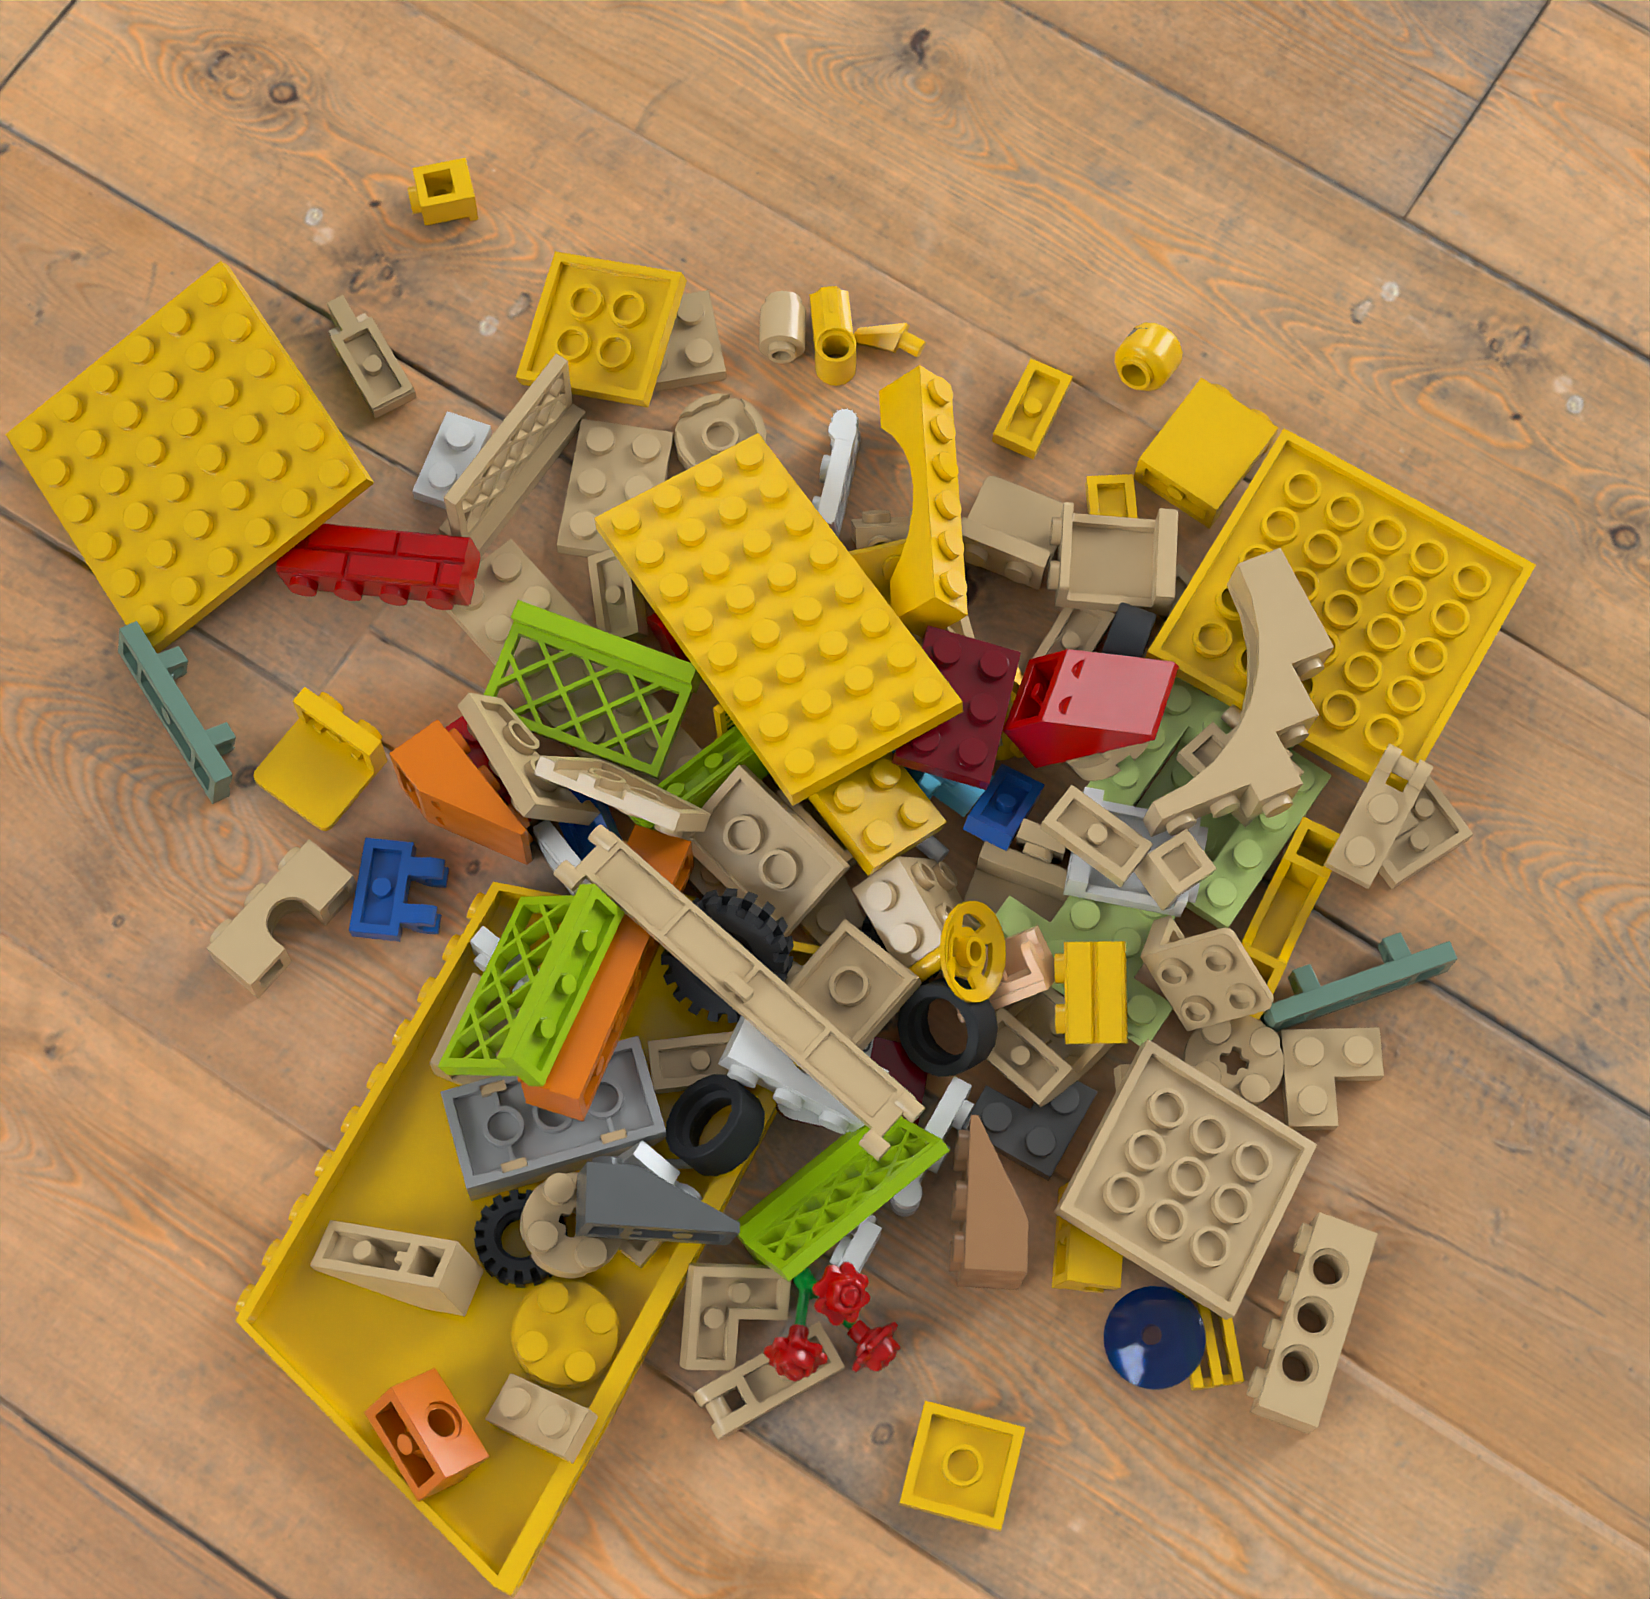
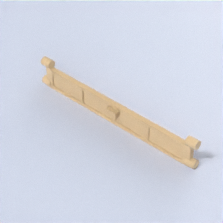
M602 824L598 825L588 837V840L596 847L576 867L568 860H564L556 868L553 875L572 892L585 879L591 884L598 886L633 921L870 1128L858 1144L879 1161L891 1147L882 1137L902 1115L913 1123L921 1115L925 1107L612 831H608Z

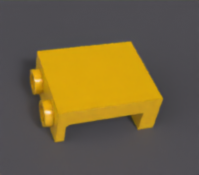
M1201 377L1140 456L1134 473V479L1210 529L1221 515L1225 502L1262 453H1267L1271 448L1279 427L1272 424L1270 418L1260 410L1249 409L1235 400L1225 387L1219 384H1211Z

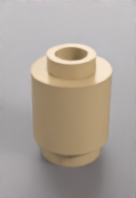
M777 291L766 297L765 303L760 309L759 350L773 362L789 363L801 356L805 351L806 308L802 304V299L797 294L789 291Z

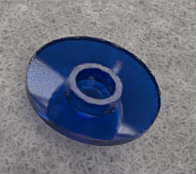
M1142 1287L1126 1294L1114 1305L1104 1327V1348L1110 1364L1126 1381L1144 1389L1162 1390L1182 1383L1198 1368L1206 1348V1330L1199 1311L1184 1295L1166 1287ZM1151 1326L1160 1328L1162 1334L1160 1341L1154 1345L1146 1344L1143 1339L1144 1331Z

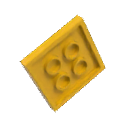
M555 251L515 378L521 385L531 386L554 355L558 354L568 360L572 394L648 408L687 279L682 272Z

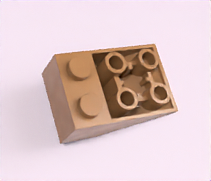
M970 1115L966 1130H958L957 1141H954L953 1171L962 1172V1180H956L955 1191H952L951 1221H959L960 1229L959 1231H954L953 1241H950L949 1272H958L957 1287L1018 1290L1027 1274L1029 1219L979 1115Z

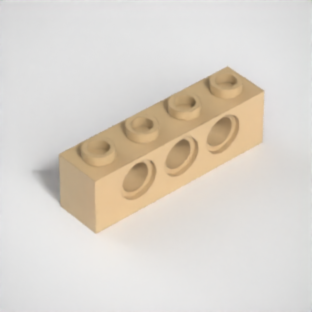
M1321 1212L1310 1222V1225L1301 1224L1293 1246V1252L1300 1254L1295 1272L1286 1271L1278 1292L1277 1299L1285 1301L1279 1320L1274 1318L1270 1320L1262 1343V1347L1269 1349L1268 1357L1264 1368L1256 1366L1247 1389V1396L1254 1398L1250 1413L1307 1434L1318 1428L1378 1233ZM1315 1262H1325L1333 1268L1336 1276L1334 1284L1326 1285L1315 1278L1313 1274V1264ZM1309 1309L1317 1314L1321 1323L1318 1333L1307 1332L1299 1325L1297 1318L1299 1310ZM1285 1357H1294L1302 1362L1306 1371L1304 1381L1295 1382L1286 1377L1282 1369V1361Z

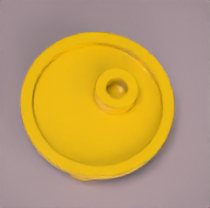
M574 1278L554 1279L534 1288L519 1304L511 1325L512 1349L521 1368L535 1381L556 1389L579 1388L599 1378L613 1362L620 1344V1322L610 1299L594 1285Z

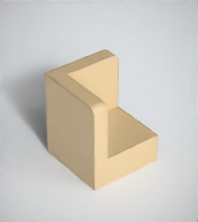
M1186 828L1148 853L1134 870V873L1160 909L1164 911L1180 895L1212 875L1216 867Z

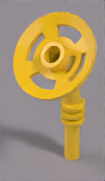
M965 901L958 904L946 918L941 933L940 946L908 969L916 974L921 982L942 969L948 986L958 998L966 1002L985 1001L998 988L1006 961L1005 939L997 916L986 904L979 901ZM964 914L974 917L981 926L976 931L970 927H962ZM985 944H987V945H988V962H987L986 971H985L984 976H983L981 973H982L983 968H984V965H985V960H986V946H985ZM954 976L966 977L972 989H965L960 986L954 979Z

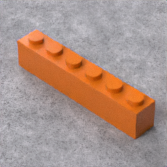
M635 824L629 840L622 841L683 893L694 868L691 841L669 836ZM626 913L618 926L544 1086H528L518 1077V1082H521L527 1104L584 1122L660 946V943Z

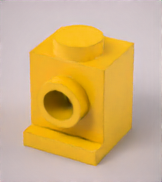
M466 157L412 168L415 186L407 187L412 214L422 213L424 226L469 217L470 221L479 220Z

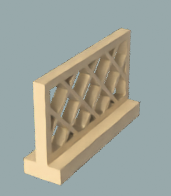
M558 354L554 355L444 496L448 517L439 527L440 535L472 538L480 552L481 558L579 431L581 419H587L586 411L572 402L568 360Z

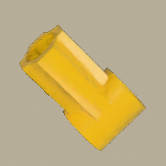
M837 286L821 287L817 292L809 294L815 349V371L817 377L822 382L832 386H839L852 380L856 373V340L853 335L849 293L839 289ZM832 354H840L843 357L836 359L830 358L828 356Z

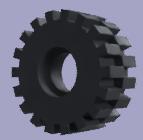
M727 888L722 896H718L717 889L706 892L701 900L697 897L692 901L783 982L786 981L794 956H789L794 946L792 936L784 937V932L788 927L785 919L781 917L775 921L771 917L776 909L771 903L767 901L764 907L761 908L754 904L758 897L757 894L748 891L743 899L738 898V889ZM665 949L662 952L661 965L669 966L663 977L666 985L676 982L678 987L672 995L679 1003L687 997L692 1001L688 1011L697 1016L702 1008L708 1010L707 1020L718 1023L722 1014H727L728 1023L739 1021L741 1015L668 950Z

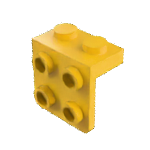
M304 687L292 701L299 719L257 767L253 776L258 786L319 830L328 831L334 827L388 760L381 741L383 736L374 726L363 719H359L355 723L343 714V706L332 696L325 692H321L317 696Z

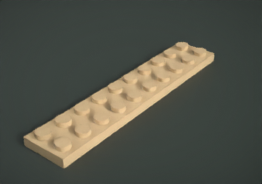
M512 539L508 540L480 562L477 578L474 580L475 587L471 605L454 604L452 610H446L495 666L514 622L511 619V615L518 600L590 626ZM521 637L514 654L520 670L546 659L539 643ZM547 646L551 656L562 652ZM575 656L555 664L564 687L590 675L584 660ZM592 663L595 672L605 669L603 666ZM511 664L508 668L506 676L514 673ZM549 667L524 678L533 701L559 689ZM617 672L599 680L609 703L635 692L629 677ZM636 679L640 689L644 688L645 686ZM519 682L512 683L513 687L525 699ZM594 683L568 694L578 717L604 706ZM652 694L644 697L654 720L668 714L667 710ZM563 697L537 708L540 717L551 728L572 720ZM639 699L613 711L622 734L648 723ZM608 714L581 725L588 741L599 745L617 737ZM667 724L658 727L661 737L664 734ZM680 726L659 780L621 765H615L657 786L701 752L702 749ZM576 728L565 732L580 738ZM652 730L626 742L633 758L652 764L659 746ZM621 744L610 749L625 755ZM567 746L576 757L599 758ZM693 856L694 868L688 879L690 886L701 898L704 897L706 892L716 889L718 896H722L727 888Z

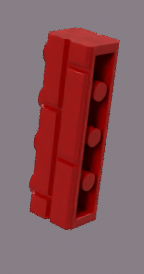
M323 523L277 560L276 572L291 592L301 596L312 597L317 594V591L334 592L337 597L348 601H360L362 596L366 595L379 597L383 602L395 606L407 605L408 600L425 601L428 606L434 609L452 610L454 604L471 605L475 587L474 580L477 578L481 558L480 552L470 537Z

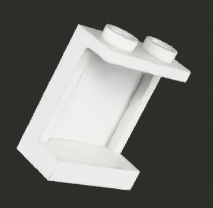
M1090 787L1084 788L1083 793L1153 843L1149 853L1176 836H1170L1168 831L1151 837L1143 822L1148 809L1104 801V790ZM1200 817L1196 819V824L1188 830L1204 851L1208 828L1200 826ZM1071 851L1063 894L1181 917L1187 902H1196L1200 883L1180 895L1170 907L1163 911L1134 872L1124 885L1119 887Z

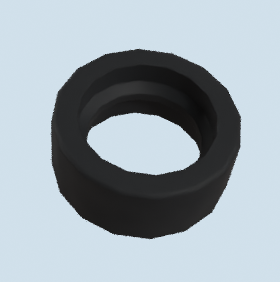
M1121 602L1102 653L1142 658L1157 615Z
M954 977L960 986L965 989H972L968 980ZM939 978L917 988L900 1008L897 1024L901 1045L909 1059L922 1071L937 1077L956 1076L986 1060L996 1044L998 1032L995 1009L989 999L982 1002L963 1001L952 992L945 978ZM942 998L951 1002L959 1009L966 1022L968 1032L966 1049L959 1055L946 1052L936 1043L930 1032L928 1023L929 1006L936 999Z
M712 1074L697 1080L675 1102L666 1122L667 1136L665 1138L670 1151L703 1176H719L733 1171L747 1160L756 1148L764 1130L765 1111L760 1099L738 1081L724 1074ZM731 1105L728 1120L718 1135L709 1142L699 1146L702 1131L711 1117L723 1107Z

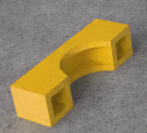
M1304 816L1293 833L1241 941V944L1272 994H1274L1286 969L1288 960L1303 927L1329 879L1332 870L1325 867L1324 864L1340 836L1339 833ZM1264 1011L1249 1016L1259 1020Z

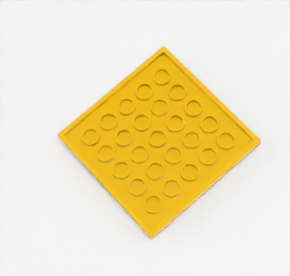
M221 260L5 434L124 623L128 625L137 621L157 654L374 484V481L231 268Z
M1283 428L1156 636L1145 658L1176 662L1179 666L1176 674L1178 678L1229 706L1234 704L1242 710L1247 689V649L1241 619L1228 590L1227 583L1237 564L1281 548L1334 645L1333 650L1323 664L1324 669L1316 676L1301 681L1319 715L1308 730L1309 736L1298 745L1368 783L1389 743L1402 750L1400 755L1416 763L1420 759L1425 762L1536 564ZM1391 772L1385 784L1403 792L1408 780Z

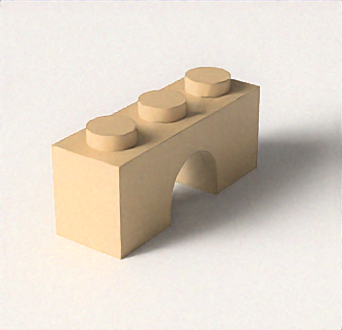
M310 839L301 848H292L280 861L277 874L267 884L260 883L246 897L244 902L246 907L233 920L227 919L223 921L211 935V944L207 947V950L214 962L257 998L292 963L286 949L273 939L274 929L278 921L291 912L302 911L313 915L326 926L355 895L357 884L354 876Z

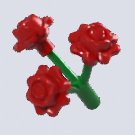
M847 1261L843 1262L839 1267L833 1264L827 1265L823 1277L819 1281L815 1279L808 1267L792 1279L799 1290L795 1324L789 1327L788 1337L774 1338L773 1344L765 1347L763 1351L764 1356L769 1358V1365L775 1367L777 1374L784 1375L793 1382L810 1377L811 1374L817 1372L819 1366L827 1363L828 1356L822 1352V1345L808 1340L809 1329L805 1326L809 1300L814 1298L816 1299L814 1310L825 1315L831 1325L839 1326L843 1324L849 1330L846 1335L857 1344L855 1350L857 1358L852 1366V1370L855 1373L866 1367L872 1371L880 1372L896 1357L897 1351L900 1350L901 1346L893 1337L894 1332L898 1328V1324L895 1321L884 1327L880 1326L872 1329L861 1319L857 1321L861 1308L870 1302V1295L865 1291L869 1284V1278L858 1273L854 1265Z

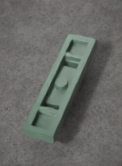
M137 621L119 628L118 653L211 803L214 804L229 797L231 790L229 785L232 782L233 774L222 756L234 750L236 736L227 722L204 730L174 681L187 674L188 659L183 651L177 646L157 654Z
M1401 932L1383 938L1380 944H1378V949L1384 962L1383 965L1323 986L1320 985L1310 964L1292 970L1288 980L1294 996L1272 1003L1271 1008L1266 1010L1260 1019L1266 1027L1279 1032L1281 1029H1288L1446 973L1458 958L1450 941L1411 954Z

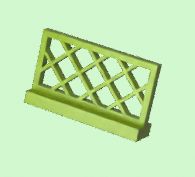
M518 600L511 615V619L514 622L484 695L497 697L501 688L518 681L527 704L514 709L513 712L532 733L659 780L693 692L697 693L702 677L692 663ZM521 637L539 643L546 659L520 670L514 654ZM547 646L562 652L551 656ZM572 656L583 659L590 675L564 687L555 664ZM592 663L603 666L605 669L595 672ZM511 664L514 673L506 676L508 668ZM549 667L559 689L533 701L524 678ZM617 672L627 675L635 692L609 703L599 680ZM636 679L651 685L640 689ZM594 683L604 706L578 717L568 694ZM661 689L679 694L673 711L654 720L644 697ZM563 697L572 720L555 728L544 725L537 708ZM639 699L648 723L622 734L613 711ZM531 711L535 721L524 718L522 715ZM608 714L617 737L599 745L589 742L581 725ZM667 724L664 734L661 737L658 727ZM576 728L580 738L565 732ZM652 730L659 746L652 764H648L633 758L626 742ZM621 744L625 755L610 749Z
M580 884L575 895L520 897L437 1067L447 1075L518 1076L528 1086H544L625 912L595 884ZM541 913L543 917L525 930L532 914ZM548 932L550 938L531 952L530 946ZM521 954L522 959L504 972L508 963ZM528 974L529 981L511 994L509 988ZM500 996L501 1002L483 1015L488 1004ZM507 1017L508 1024L490 1037L488 1031ZM479 1040L480 1046L462 1058L466 1049Z
M902 1116L882 1137L891 1147L879 1161L858 1144L870 1128L864 1125L854 1132L848 1131L737 1220L740 1223V1233L737 1237L757 1265H767L789 1282L950 1150L941 1138L911 1123Z

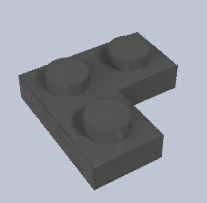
M1077 1080L1043 1107H1039L1034 1102L1031 1109H1028L986 1085L970 1115H979L997 1153L1049 1181L1093 1102L1097 1091ZM970 1115L968 1116L965 1124L963 1125L962 1130H966Z

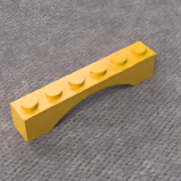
M918 365L879 390L881 428L891 434L903 448L910 465L913 483V507L908 536L900 560L890 579L891 608L910 632L923 638L928 625L945 629L968 616L958 485L959 469L955 444L956 430L954 427L952 402L953 392L951 384L944 378L936 376L921 365Z

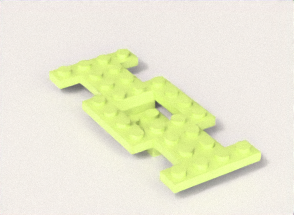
M1176 676L1155 740L1150 741L1146 749L1135 761L1128 755L1123 761L1119 762L1117 766L1122 771L1103 780L1090 781L1087 787L1104 790V801L1135 806L1179 743L1175 752L1136 806L1149 809L1153 801L1186 785L1194 778L1176 760L1178 752L1212 722L1226 735L1233 730L1221 719L1223 713L1230 706L1211 695H1206ZM1293 747L1287 749L1294 754L1292 760L1304 773L1300 777L1303 785L1292 799L1293 805L1289 809L1270 818H1267L1264 813L1259 814L1246 827L1231 813L1219 818H1214L1212 813L1201 817L1200 826L1208 828L1204 852L1216 867V870L1212 875L1200 882L1196 902H1187L1185 907L1219 929L1230 927L1296 830L1302 817H1305L1332 776L1293 751ZM1010 895L996 913L1002 927L1004 939L1038 925L1053 958L1055 953H1064V942L1125 941L1128 1039L1139 1046L1148 1039L1150 1041L1153 1040L1173 1008L1168 1000L1136 980L1135 976L1144 965L1140 956L1153 921L1170 915L1069 896L1050 923ZM1054 982L1051 987L1065 996L1064 983L1055 984Z

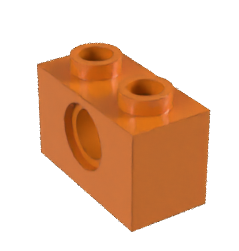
M436 1368L390 1387L364 1412L418 1502L463 1481L490 1457Z

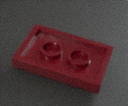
M928 625L924 632L921 647L963 701V712L895 749L891 763L986 790L990 784L1021 652Z

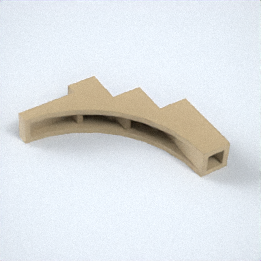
M1281 548L1237 564L1227 583L1228 590L1241 619L1247 649V689L1240 719L1230 741L1214 762L1186 785L1152 802L1143 818V822L1151 837L1168 831L1170 836L1177 835L1186 828L1190 829L1194 826L1197 818L1212 813L1214 818H1219L1229 814L1239 806H1241L1247 819L1262 813L1267 818L1276 816L1293 805L1292 799L1303 785L1285 749L1304 741L1309 736L1308 730L1319 715L1301 681L1316 676L1324 669L1323 664L1333 650L1334 645Z

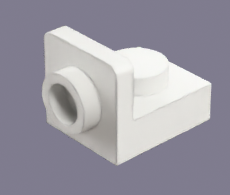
M873 1214L850 1232L854 1235L853 1239L846 1236L841 1239L830 1259V1263L839 1267L843 1262L848 1261L854 1265L858 1273L861 1272L881 1235L882 1228L874 1224L877 1218Z

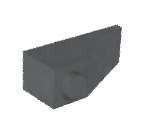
M595 1157L592 1159V1162H586L577 1175L575 1236L728 1245L740 1233V1223L639 1165L623 1164V1159L620 1157Z

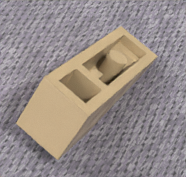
M334 1220L329 1221L310 1264L318 1272L419 1308L461 1316L466 1315L484 1271L458 1241Z

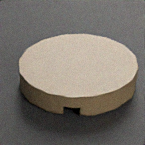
M716 393L700 397L685 407L675 427L674 446L678 460L687 470L757 433L766 442L767 432L762 416L751 403L743 399L739 401L736 398H730L729 394Z

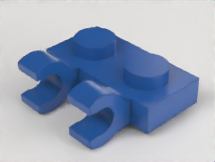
M365 837L349 926L351 936L401 942L403 928L424 934H439L442 915L437 914L438 907L427 904H407L411 881L430 887H447L449 868L445 867L446 861L433 857H415L417 848L414 842Z

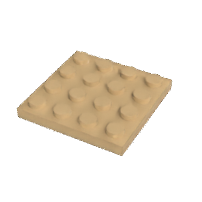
M1148 1039L1139 1047L1053 1213L1227 1320L1235 1316L1317 1144Z

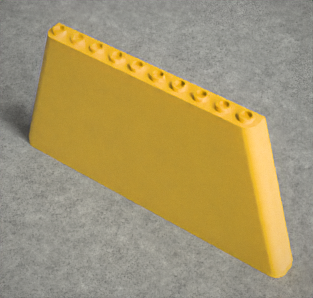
M493 881L486 894L479 892L472 901L467 912V918L470 921L462 935L454 934L448 942L442 955V960L445 961V964L437 978L430 976L422 986L417 998V1002L421 1005L411 1021L404 1019L399 1025L392 1040V1045L395 1046V1049L387 1063L379 1062L373 1069L366 1088L370 1091L361 1107L354 1105L346 1115L340 1130L344 1133V1136L335 1151L328 1149L320 1159L314 1174L318 1177V1180L309 1195L301 1194L294 1203L288 1217L292 1224L282 1240L276 1238L267 1249L262 1260V1266L266 1268L257 1284H248L241 1293L235 1306V1311L239 1313L235 1321L494 1588L514 1598L527 1578L681 1293L687 1279L688 1263H697L707 1244L664 1242L642 1269L618 1250L611 1261L602 1268L600 1267L594 1272L587 1273L586 1276L574 1278L588 1282L600 1289L612 1302L620 1322L621 1336L617 1354L609 1368L593 1382L574 1389L551 1388L532 1379L519 1365L511 1344L512 1320L523 1298L539 1285L534 1286L533 1283L525 1284V1288H516L515 1284L508 1283V1286L499 1283L498 1278L495 1276L491 1277L480 1262L474 1243V1238H476L474 1230L476 1221H480L482 1217L480 1212L485 1205L490 1207L494 1203V1197L501 1194L502 1198L510 1195V1190L471 1201L466 1189L441 1096V1091L460 1085L435 1075L430 1065L435 1050L472 973L480 976L484 973L473 962L476 956L473 953L470 940L482 926L498 938H501L520 897L560 896L559 894ZM533 913L525 930L543 917L542 914ZM548 932L530 946L531 952L550 938ZM793 941L794 946L789 956H794L793 960L804 966L820 946ZM661 944L619 1038V1041L639 1036L651 1081L648 1041L734 1031L738 1023H728L727 1014H722L718 1023L707 1020L708 1010L702 1008L696 1016L688 1011L692 1001L685 997L679 1003L672 994L678 987L676 982L666 985L663 977L669 966L661 965V954L665 950ZM514 985L509 988L511 994L513 988L515 987ZM794 1062V1064L796 1065V1067H797L799 1070H801V1068ZM756 1084L755 1088L744 1086L760 1099L765 1111L764 1130L758 1145L747 1160L733 1171L719 1176H703L694 1169H677L680 1172L676 1179L679 1183H684L694 1188L702 1196L701 1201L722 1213L727 1208L778 1113L776 1101L772 1098L774 1092ZM684 1091L656 1094L665 1129L672 1107ZM731 1105L723 1107L711 1117L702 1131L699 1146L709 1142L718 1135L728 1120ZM666 1138L651 1147L664 1159H680L670 1151ZM546 1180L515 1189H518L519 1193H526L527 1189L534 1191L535 1188ZM571 1213L569 1217H563L566 1223L568 1236L574 1237L576 1234V1214ZM334 1220L458 1241L484 1269L466 1315L461 1316L422 1309L314 1270L310 1264L329 1221ZM520 1220L509 1224L505 1228L501 1239L504 1250L514 1257L530 1256L532 1253L526 1247L525 1240H522L520 1233ZM553 1275L550 1278L549 1276H546L542 1279V1282L545 1283L547 1281L563 1277ZM436 1368L490 1457L463 1481L418 1502L364 1412L390 1387ZM510 1373L588 1408L599 1416L573 1464L503 1431L485 1420Z

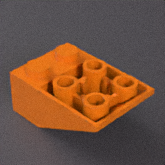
M437 719L389 753L399 786L429 823L528 865L533 861L530 843L533 842V838L527 830L530 826L527 817H523L513 807L512 803L509 805L504 803L497 792L501 789L498 781L485 765L477 769L468 756L471 752L469 745L455 728L448 732Z

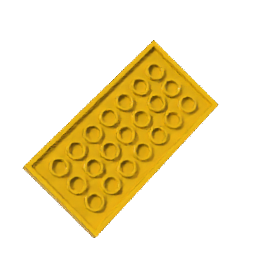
M759 433L594 518L599 534L792 806L963 712V701Z

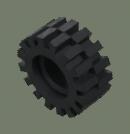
M518 1189L510 1190V1195L503 1198L499 1194L493 1198L494 1203L490 1207L485 1205L480 1212L482 1216L480 1221H476L474 1229L476 1238H474V1243L480 1262L491 1277L495 1276L498 1278L499 1283L508 1286V1283L515 1284L516 1288H525V1284L533 1283L536 1286L542 1284V1279L546 1276L550 1278L553 1276L541 1269L531 1256L520 1258L508 1254L501 1242L505 1228L512 1222L520 1220L523 1208L533 1190L527 1189L526 1193H519ZM561 1216L559 1218V1223H562L566 1226L563 1216Z

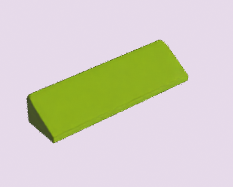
M735 725L657 786L702 808L738 765H746L760 780L767 776L769 772ZM629 815L636 825L656 830L654 828L655 823Z

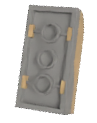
M639 1036L618 1041L584 1122L527 1104L521 1082H518V1076H494L441 1091L460 1167L471 1201L543 1181L555 1173L566 1174L581 1170L586 1162H592V1159L595 1157H618L641 1140L652 1147L663 1141L667 1136Z

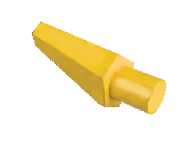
M907 323L861 327L853 334L856 344L891 351L894 354L900 348L917 358L922 353L926 341L908 332L910 326Z

